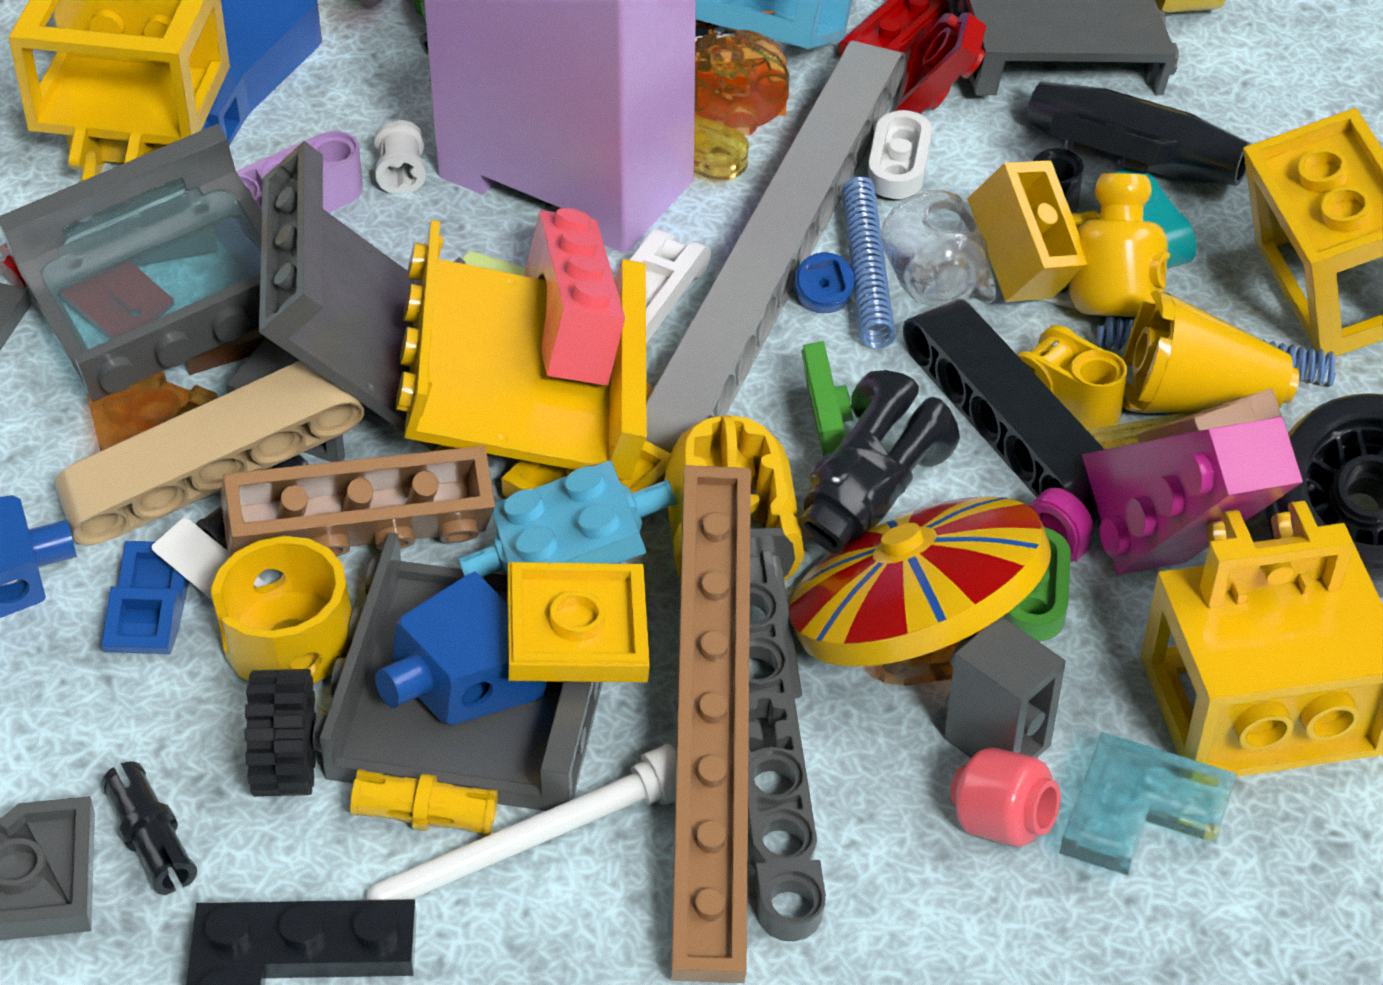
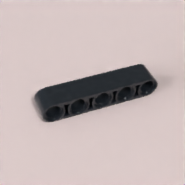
M958 298L904 321L903 338L909 355L1036 498L1048 488H1060L1077 497L1086 507L1089 514L1098 511L1082 454L1105 449L967 301Z

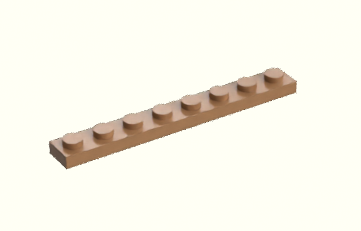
M684 465L671 981L745 983L747 973L751 468Z

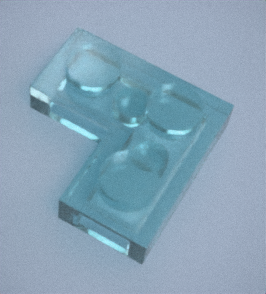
M1101 732L1062 836L1059 854L1128 876L1146 822L1216 843L1237 773Z

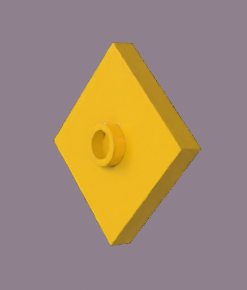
M508 562L509 681L648 682L650 663L643 564Z

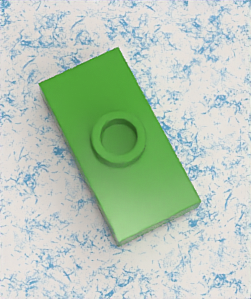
M820 341L803 345L804 349L801 350L821 451L824 457L826 454L835 451L845 435L843 423L853 421V414L847 385L834 386L825 343Z

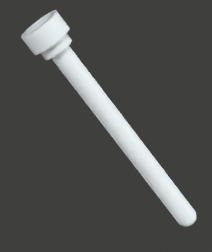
M665 744L641 755V763L631 767V775L376 883L368 890L367 900L415 899L641 800L647 805L657 801L662 806L675 801L676 751L670 744Z

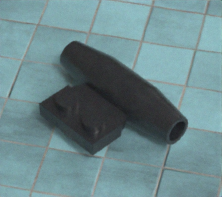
M1041 81L1032 93L1027 110V122L1064 141L1065 149L1083 155L1109 159L1128 169L1152 172L1168 178L1238 186L1246 173L1243 147L1251 145V142L1192 113L1105 88Z

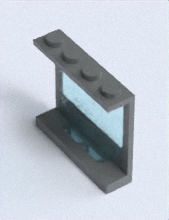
M218 124L0 216V229L11 258L92 402L110 394L121 392L139 381L168 368L179 366L197 355L226 342L235 341L259 328L262 211L237 174L228 139Z

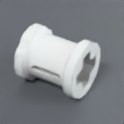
M405 120L383 124L374 136V144L380 157L375 167L376 181L388 193L415 192L424 184L426 179L425 164L419 157L424 150V138L421 135V129L414 123Z

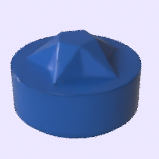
M820 252L810 255L799 265L795 276V294L798 301L806 309L816 313H833L844 308L851 299L854 287V274L850 265L842 257L829 252Z

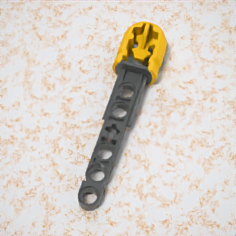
M732 415L718 416L705 419L682 433L666 463L665 479H668L677 502L676 506L668 507L673 537L674 559L677 575L681 579L684 465L751 468V490H756V495L751 494V514L753 513L754 521L765 523L766 528L750 529V605L760 608L765 613L766 618L759 623L750 624L749 659L758 658L768 662L773 667L774 673L768 678L763 679L749 677L748 852L750 864L755 869L753 887L757 916L761 927L776 939L795 942L806 939L816 932L822 920L826 898L821 861L813 860L817 836L795 699L800 698L803 694L784 581L788 580L798 571L805 557L803 541L798 524L799 520L790 464L782 444L763 425L749 418ZM755 718H767L769 726L775 728L772 747L762 749V729L759 722H755ZM763 772H779L790 780L792 788L783 794H768L756 785L754 779ZM773 831H787L795 835L800 841L802 848L795 854L787 856L777 855L765 846L763 838ZM793 892L803 896L809 902L812 910L804 917L796 919L787 918L774 909L771 901L780 893Z

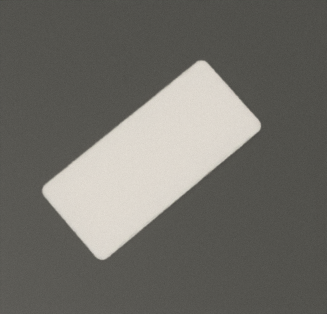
M183 517L152 545V550L213 601L211 587L218 569L229 559L228 551L190 519ZM259 577L254 582V585L257 587L268 585Z

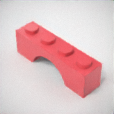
M560 208L556 213L539 210L525 276L546 280L547 304L541 345L546 375L608 386L625 315L597 220L591 219L588 214L571 208Z

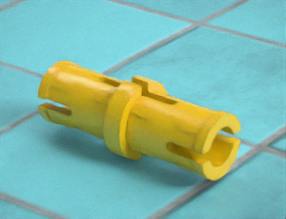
M358 769L352 789L350 813L357 816L382 817L412 823L413 830L427 832L429 826L491 835L493 830L492 824H494L497 810L498 790L468 788L437 782L436 775L422 773L420 779L383 775L382 773Z

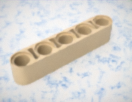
M298 361L70 465L56 476L54 486L74 540L82 545H95L120 537L222 490L223 474L268 469L348 432L361 422L364 416V408L360 401L303 362Z

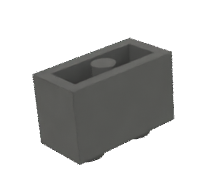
M1004 617L993 622L980 633L976 632L961 640L954 649L950 660L953 672L950 692L945 701V708L948 712L944 739L970 758L979 750L988 747H996L1038 758L1051 746L1066 660Z

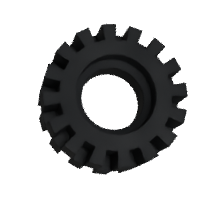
M310 669L252 670V673L249 674V685H247L246 690L248 704H245L247 727L244 729L245 741H247L245 753L246 765H248L247 778L253 797L311 795L313 792L314 768L316 767V756L313 750V730L316 712H314V682Z

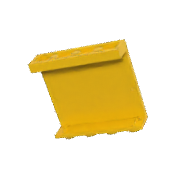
M431 220L425 243H413L407 278L417 280V285L410 284L403 320L413 322L414 325L413 328H406L400 353V365L410 366V373H402L396 399V410L406 412L404 438L454 448L485 446L487 454L573 470L586 466H595L611 460L618 478L630 480L647 437L646 263L622 259L614 280L625 315V321L608 386L551 377L546 375L541 352L547 304L546 280L439 259L443 245V237L439 236L440 221Z

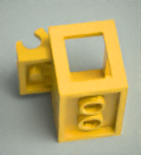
M29 0L8 37L28 131L66 135L69 150L68 163L71 169L84 170L81 181L100 174L105 162L126 163L201 131L230 68L221 0ZM54 12L56 28L45 27ZM32 49L57 51L39 84Z
M1357 107L1243 147L1255 244L1316 352L1323 349L1326 356L1328 352L1332 351L1335 357L1382 341L1383 314L1342 328L1337 273L1380 257L1383 258V148ZM1291 242L1304 265L1307 299L1277 246Z
M1305 501L1290 502L1288 504L1289 512L1274 514L1271 517V524L1275 539L1253 542L1239 510L1224 511L1222 513L1223 521L1211 522L1206 526L1209 548L1205 565L1160 571L1157 574L1140 658L1189 784L1383 755V604L1345 524L1317 527ZM1170 632H1172L1177 646L1167 647ZM1188 672L1197 697L1193 710L1178 673Z

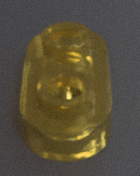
M694 114V173L712 180H729L743 174L748 167L749 143L747 138L735 129Z

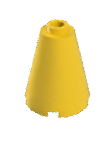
M1155 290L1151 293L1155 304L1144 301L1140 306L1131 327L1123 357L1125 364L1131 365L1133 369L1132 384L1125 383L1123 407L1126 410L1136 413H1198L1270 388L1273 389L1279 409L1283 403L1289 404L1293 400L1299 384V370L1293 367L1292 357L1289 353L1169 293Z

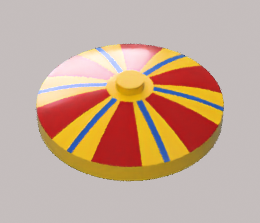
M979 496L953 499L923 506L877 524L863 534L861 538L847 543L841 552H830L821 559L796 587L789 604L790 621L803 649L810 656L828 664L852 667L874 666L919 657L975 634L1000 619L1023 601L1037 586L1048 568L1051 558L1050 543L1038 514L1031 507L1017 500L1003 497Z

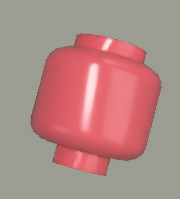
M988 747L976 752L966 765H962L957 769L950 786V799L952 804L956 806L957 818L964 831L976 837L1013 847L1026 846L1034 842L1039 835L1047 834L1053 827L1060 809V788L1058 783L1053 780L1046 763L1033 756L996 747Z

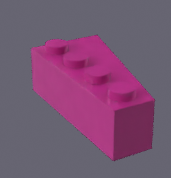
M1283 417L1205 429L1082 454L1101 518V542L1105 552L1113 559L1117 575L1185 563L1209 547L1206 526L1211 522L1223 521L1222 513L1224 511L1239 510L1244 522H1246L1303 482Z

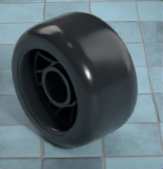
M1352 394L1319 405L1303 416L1288 432L1303 482L1265 508L1266 519L1273 540L1275 538L1271 517L1277 513L1289 512L1288 504L1290 502L1305 501L1317 527L1344 523L1379 597L1383 598V394ZM1358 493L1366 494L1377 502L1379 510L1369 511L1355 505L1349 496Z

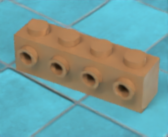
M485 446L223 474L220 498L228 558L236 551L258 540L280 536L309 538L330 548L336 557L348 553L351 546L376 544V548L383 551L388 533L398 534L400 549L413 545L415 539L440 536L441 542L460 543L472 540L479 535L480 531H485L495 509Z

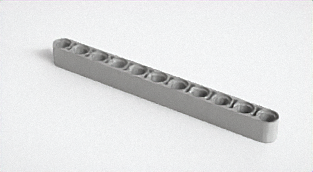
M857 41L849 42L647 400L646 441L671 453L682 433L695 424L708 418L726 416L795 286V276L799 265L813 253L842 198L843 185L852 179L874 138L878 120L887 113L900 89L905 70V53Z

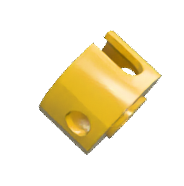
M280 536L258 540L236 551L218 569L211 587V595L221 631L226 660L239 677L249 682V674L252 673V670L310 669L313 682L316 683L332 674L335 662L339 657L347 658L350 649L348 630L352 609L343 564L330 548L309 538ZM266 569H275L282 572L280 579L274 583L261 587L254 585L256 578Z

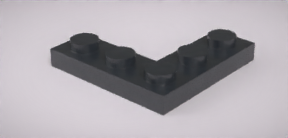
M415 899L196 903L186 985H265L268 978L414 976L417 922Z

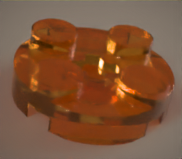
M735 30V36H723L717 38V32L698 39L695 42L694 116L713 127L725 128L731 135L746 136L752 135L756 131L757 126L764 125L773 120L784 109L789 98L790 74L786 67L787 59L781 48L769 38L750 30ZM741 75L745 77V82L742 86H730L725 83L723 77L734 79Z

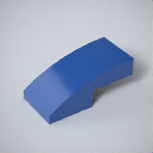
M125 541L118 587L110 588L101 645L104 652L171 654L181 623L189 581L152 550V545L155 542Z

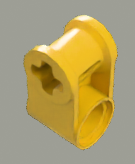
M1051 325L1041 333L1038 345L1030 351H1022L1017 354L1086 429L1106 430L1117 425L1120 421L1127 366L1124 360L1117 354L1103 350L1077 336L1069 328L1061 325Z

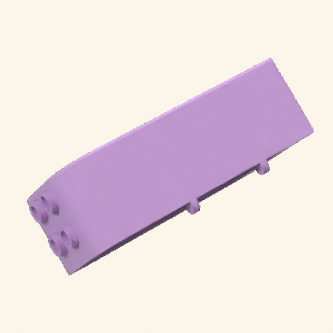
M424 0L438 176L481 195L495 182H499L560 208L582 211L588 214L591 219L597 220L604 245L622 253L628 252L693 182L696 0Z

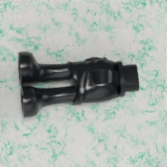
M889 370L870 371L860 379L852 393L851 408L858 419L857 424L852 430L845 433L833 453H828L818 460L814 471L809 476L811 482L810 492L804 500L803 508L805 512L799 519L798 524L805 535L831 553L841 552L847 543L861 538L863 534L875 527L887 515L898 497L905 492L912 482V470L917 464L929 467L941 464L953 454L958 446L960 434L955 417L950 408L941 399L932 396L925 399L916 408L906 422L901 436L887 454L880 442L892 426L907 412L919 393V386L916 381L903 373Z

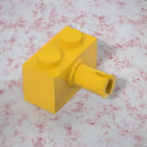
M1051 160L1003 163L967 198L1005 302L1051 299L1065 288L1081 269L1088 265L1081 248L1080 234L1077 228L1085 221L1100 219V213L1097 211L1071 213Z

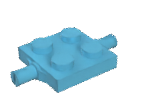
M611 460L595 466L582 467L566 477L534 489L520 490L507 499L496 502L493 512L497 526L494 539L495 545L463 557L460 556L458 559L464 576L476 571L481 577L505 569L507 573L508 562L618 564L647 553L640 536L641 517L673 505L676 506L677 502L668 479L631 493L629 488L620 483Z

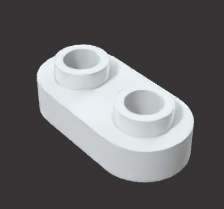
M899 110L889 112L878 120L868 166V178L874 183L875 193L891 199H904L914 196L922 189L932 136L931 123L923 115L912 111Z

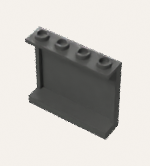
M388 533L381 557H372L368 564L365 579L367 598L364 607H355L350 618L348 630L350 649L347 658L339 657L333 668L331 678V696L333 700L329 711L321 710L315 721L313 750L315 752H322L325 778L327 780L354 783L358 769L382 773L383 775L420 779L422 773L436 775L437 782L468 788L498 790L497 804L542 811H547L574 799L603 682L547 681L545 696L536 701L455 725L442 723L419 697L396 708L389 707L382 700L376 687L375 674L377 670L392 664L396 623L401 616L464 577L462 569L401 561L399 536L397 533ZM492 573L482 577L507 603V575Z

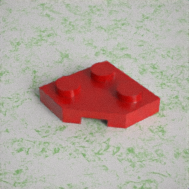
M945 13L912 46L894 111L906 110L921 114L927 108L935 110L946 98L951 84L960 76L968 78L980 65L985 54L981 46L987 25L970 13H962L959 18L952 13Z

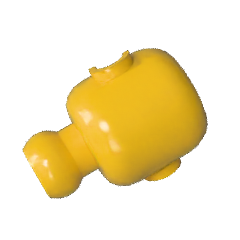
M1101 173L1096 181L1095 196L1101 205L1100 219L1085 221L1077 228L1080 234L1081 248L1088 265L1081 269L1070 282L1071 301L1080 313L1099 316L1136 317L1144 301L1155 304L1151 295L1153 291L1165 293L1167 259H1169L1170 253H1168V242L1164 229L1157 223L1143 221L1144 205L1150 199L1152 191L1147 175Z

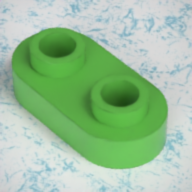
M1045 527L1044 530L1051 547V558L1048 568L1031 593L1011 611L1002 616L1038 642L1052 639L1062 631L1066 621L1069 601L1070 547L1062 535Z

